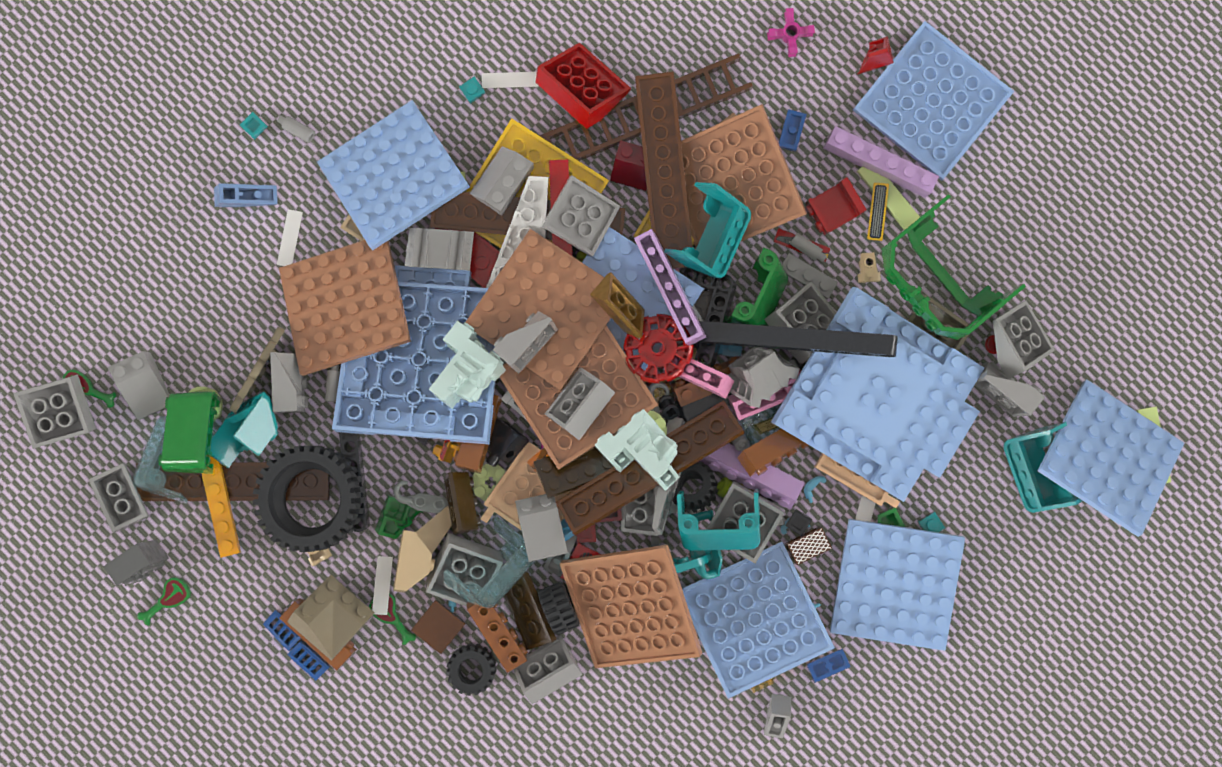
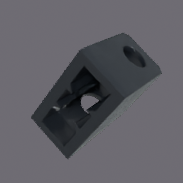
M496 418L488 447L491 453L486 462L493 467H496L500 460L511 463L530 440L510 423Z

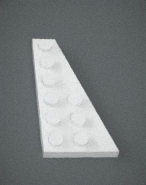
M528 176L486 288H489L530 229L546 239V229L542 225L547 218L549 177Z

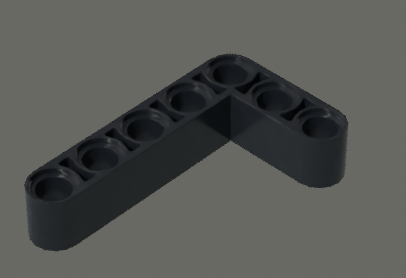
M689 267L682 268L680 271L682 275L686 276L689 272H694V276L690 280L704 288V290L713 292L705 321L712 322L714 318L719 317L720 323H727L737 287L733 278L726 274L722 278L712 277L711 283L704 284L705 278L709 275ZM725 281H731L728 288H722V284ZM720 299H725L723 307H717V302ZM699 343L695 360L702 363V357L709 354V361L702 364L713 367L716 363L720 345Z

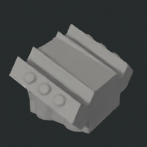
M409 228L405 266L470 271L474 232Z
M753 347L728 366L731 370L728 376L735 381L730 392L748 405L760 408L762 399L770 401V397L783 387H788L789 378H798L799 368L777 355L772 349Z

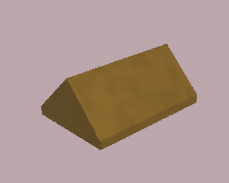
M611 272L608 273L592 291L590 296L624 332L636 338H641L645 309Z

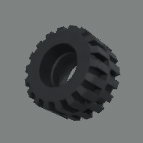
M699 461L698 464L695 463L681 472L673 497V503L677 505V494L679 491H682L685 482L690 479H699L703 482L702 488L697 493H684V509L688 513L690 510L693 513H697L698 509H701V512L704 511L706 505L708 507L712 505L711 500L715 501V494L718 493V485L709 466H705L703 462Z
M561 581L539 590L538 596L552 631L557 636L579 627V619L573 602Z
M470 643L466 646H461L452 654L446 666V676L449 677L448 682L449 684L452 683V688L459 690L458 693H466V696H471V694L478 695L480 692L486 691L492 684L497 667L492 652L489 653L487 651L488 648H483L480 644L473 645V643ZM466 659L477 660L483 669L481 677L475 680L467 679L461 672L462 662Z

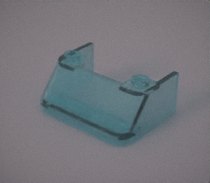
M161 416L153 427L133 475V483L139 489L187 504L188 499L181 493L164 488L166 476L159 470L158 461L163 450L166 416Z
M498 516L494 519L493 530L507 541L502 547V556L507 562L483 588L476 583L466 585L448 569L444 571V583L467 602L484 608L494 607L535 563V561L529 562L523 537Z

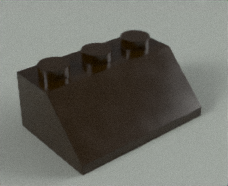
M449 472L443 479L453 535L477 531L479 529L478 526H481L480 515L476 514L475 510L477 498L472 493V488H474L473 477H469V472Z

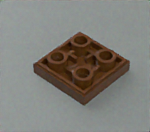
M435 600L411 631L439 654H442L466 623L438 600Z

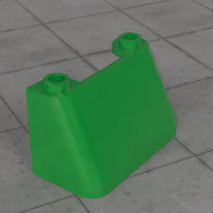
M767 248L762 249L752 267L758 274L757 281L764 284L754 305L745 301L738 303L731 316H729L727 323L768 326L765 318L775 311L788 283V276L776 253Z
M215 392L171 393L169 397H166L165 407L167 409L164 442L162 454H160L158 461L159 466H162L165 472L213 474L214 464H210V457H212L213 453L210 450L214 415H217V411L214 408L220 407L221 398Z

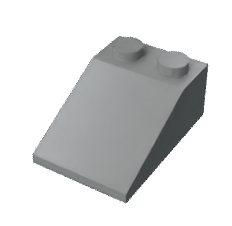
M142 351L108 367L117 388L137 420H141L166 408L165 400L170 394L151 352Z
M543 494L515 501L529 562L568 553L555 497L548 499L547 495Z

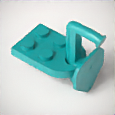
M710 509L709 511H702L692 515L698 519V522L702 520L711 521L714 513ZM689 550L690 557L672 558L677 573L694 568L704 579H713L720 576L722 566L720 550ZM705 564L709 567V571H706Z

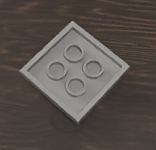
M571 175L542 227L592 257L617 214L620 205Z

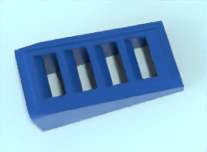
M276 609L263 625L283 647L290 651L301 638L280 619L282 614ZM276 617L279 619L274 626L270 625ZM283 623L284 626L278 632L276 628ZM288 628L289 632L282 636L281 634ZM291 634H293L294 637L289 642L287 639Z
M301 640L287 654L315 681L330 668L325 660L304 640ZM303 648L305 651L299 656L297 653ZM309 654L310 657L304 662L302 659ZM315 659L316 662L309 667L308 664ZM319 664L322 665L316 673L313 671Z

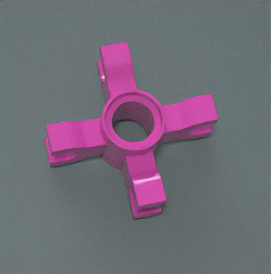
M786 8V12H784V28L768 29L767 38L768 41L782 39L788 45V57H796L798 53L796 40L798 37H813L815 28L814 25L800 27L798 23L794 22V9ZM789 29L793 30L795 35L789 36L786 31Z

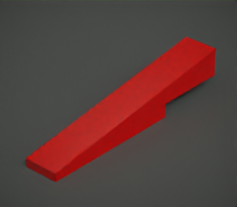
M568 159L549 160L551 209L569 178ZM552 233V243L573 256L572 245Z

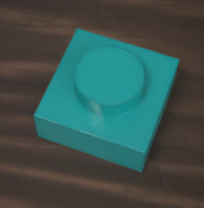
M475 76L459 86L470 104L486 94Z
M254 112L240 124L254 140L268 127Z
M934 511L918 521L922 530L940 532L945 529V526Z

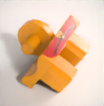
M445 440L443 446L436 444L432 453L439 457L438 460L451 463L456 451H459L461 443Z

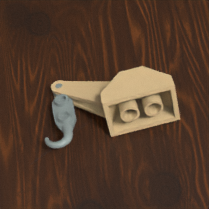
M401 481L395 485L393 489L395 499L417 511L436 513L437 515L416 532L406 530L402 532L393 591L405 593L425 578L429 572L433 571L435 559H431L432 553L452 526L448 502L444 497L422 493L411 496H402L400 494V487L407 485L408 481Z

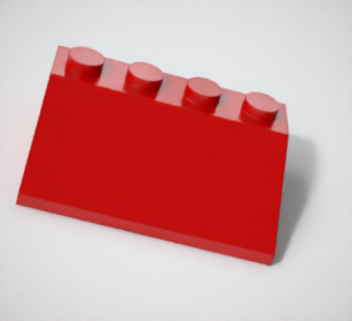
M580 42L537 67L535 83L586 129L601 121L631 91V87Z

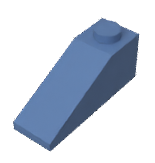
M219 183L214 187L215 207L277 205V186Z

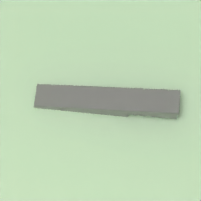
M676 417L668 420L667 434L685 424V421ZM679 478L666 491L660 485L658 486L652 525L653 530L658 535L663 533Z

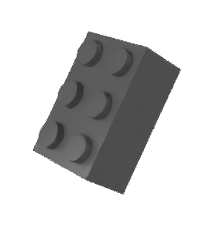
M151 540L135 544L103 567L116 586L122 584L127 586L131 583L143 581L149 577L148 573L154 570L157 571L165 566L164 562L169 557L157 540Z

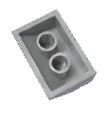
M502 146L470 194L502 216L534 170V164L519 153Z
M580 367L546 411L545 415L580 440L615 392L600 379Z
M125 463L88 479L112 532L122 531L149 516Z
M658 486L621 508V532L658 536L652 528Z
M561 635L557 637V640L545 644L528 654L527 661L513 669L523 694L532 704L582 675L574 656Z

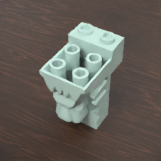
M459 321L454 324L443 338L447 346L456 354L429 388L439 400L451 409L459 403L461 398L468 402H477L482 391L489 386L491 381H496L506 371L503 367L504 362L500 360V357L493 351L488 353L484 348L485 346L480 343L474 328L466 322L462 324Z
M644 409L635 413L631 421L626 426L619 428L615 436L608 432L600 436L595 444L597 449L619 472L635 459L665 491L679 478V475L670 465L677 455L676 449L678 445L674 440L665 435Z

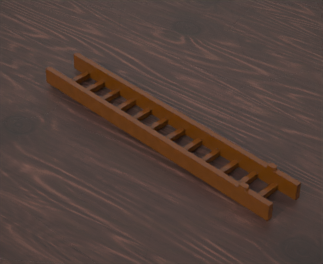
M739 53L675 79V87L687 83L695 102L694 106L683 110L677 97L679 120L752 90L753 85L751 82L735 88L727 66L740 61L741 56ZM722 69L730 91L718 95L709 74ZM704 76L713 98L700 103L692 81ZM637 95L619 102L606 115L617 113L625 134L614 139L610 135L604 118L599 122L607 141L597 146H594L588 129L583 127L577 120L539 136L552 144L550 139L564 134L572 157L578 161L617 146L620 140L626 142L641 136V129L638 128L630 132L621 110L634 105L639 116ZM581 127L590 148L577 153L568 132Z

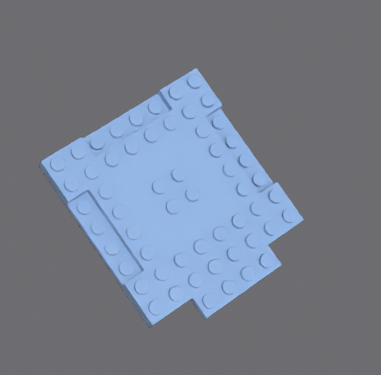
M395 265L411 342L341 364L332 429L335 432L383 434L489 444L494 409L492 404L495 381L492 380L489 386L482 391L477 402H468L461 398L453 409L439 400L429 390L456 354L447 346L443 338L457 321L462 324L467 321L489 288L470 287L471 271ZM479 335L476 336L480 343L485 346L484 348L488 353L493 351L495 346Z
M852 287L826 330L898 336L896 357L813 352L771 423L904 502L923 469L939 478L941 477L980 411L966 403L965 400L983 372L984 367L896 314L889 307L859 288Z

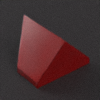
M888 36L869 42L868 52L858 74L894 63Z

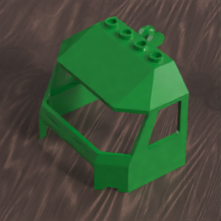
M948 194L884 246L881 251L887 280L900 290L901 297L909 301L913 306V311L925 320L926 327L938 335L958 340L972 333L1022 291L1026 285L1022 284L1004 294L999 291L997 293L992 292L991 286L987 285L971 299L966 295L922 242L925 237L939 227L938 223L933 221V217H935L934 211L951 198ZM904 235H908L912 249L958 304L977 316L966 327L962 329L951 328L941 324L929 309L928 301L930 298L928 296L923 297L920 293L922 288L909 285L895 269V248L898 246L896 242Z

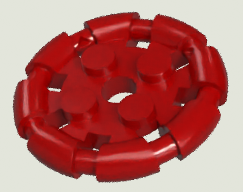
M656 314V316L649 317L648 315L644 317L643 335L640 340L628 333L625 337L623 351L627 356L625 357L626 365L633 374L636 373L645 382L660 383V381L665 380L667 382L672 381L684 372L683 369L687 364H690L693 356V345L685 343L672 316ZM657 324L658 329L651 330V325ZM683 325L688 337H691L689 331ZM673 327L674 331L670 333L668 328ZM677 341H683V346L678 347ZM657 343L663 345V349L659 353L653 352V346ZM638 349L639 355H633V351ZM676 356L681 359L677 365L673 363ZM643 363L648 365L646 370L641 368ZM658 368H664L665 372L658 374Z

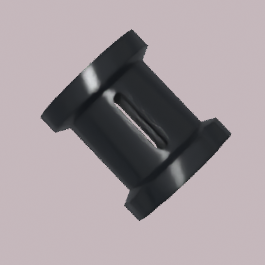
M664 395L658 400V406L662 410V415L665 419L672 420L678 416L679 409L675 405L673 396Z

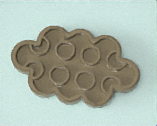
M277 327L229 409L235 414L246 395H252L257 386L254 384L257 377L262 378L267 368L264 365L267 360L271 361L270 352H277L274 348L285 331L282 327Z

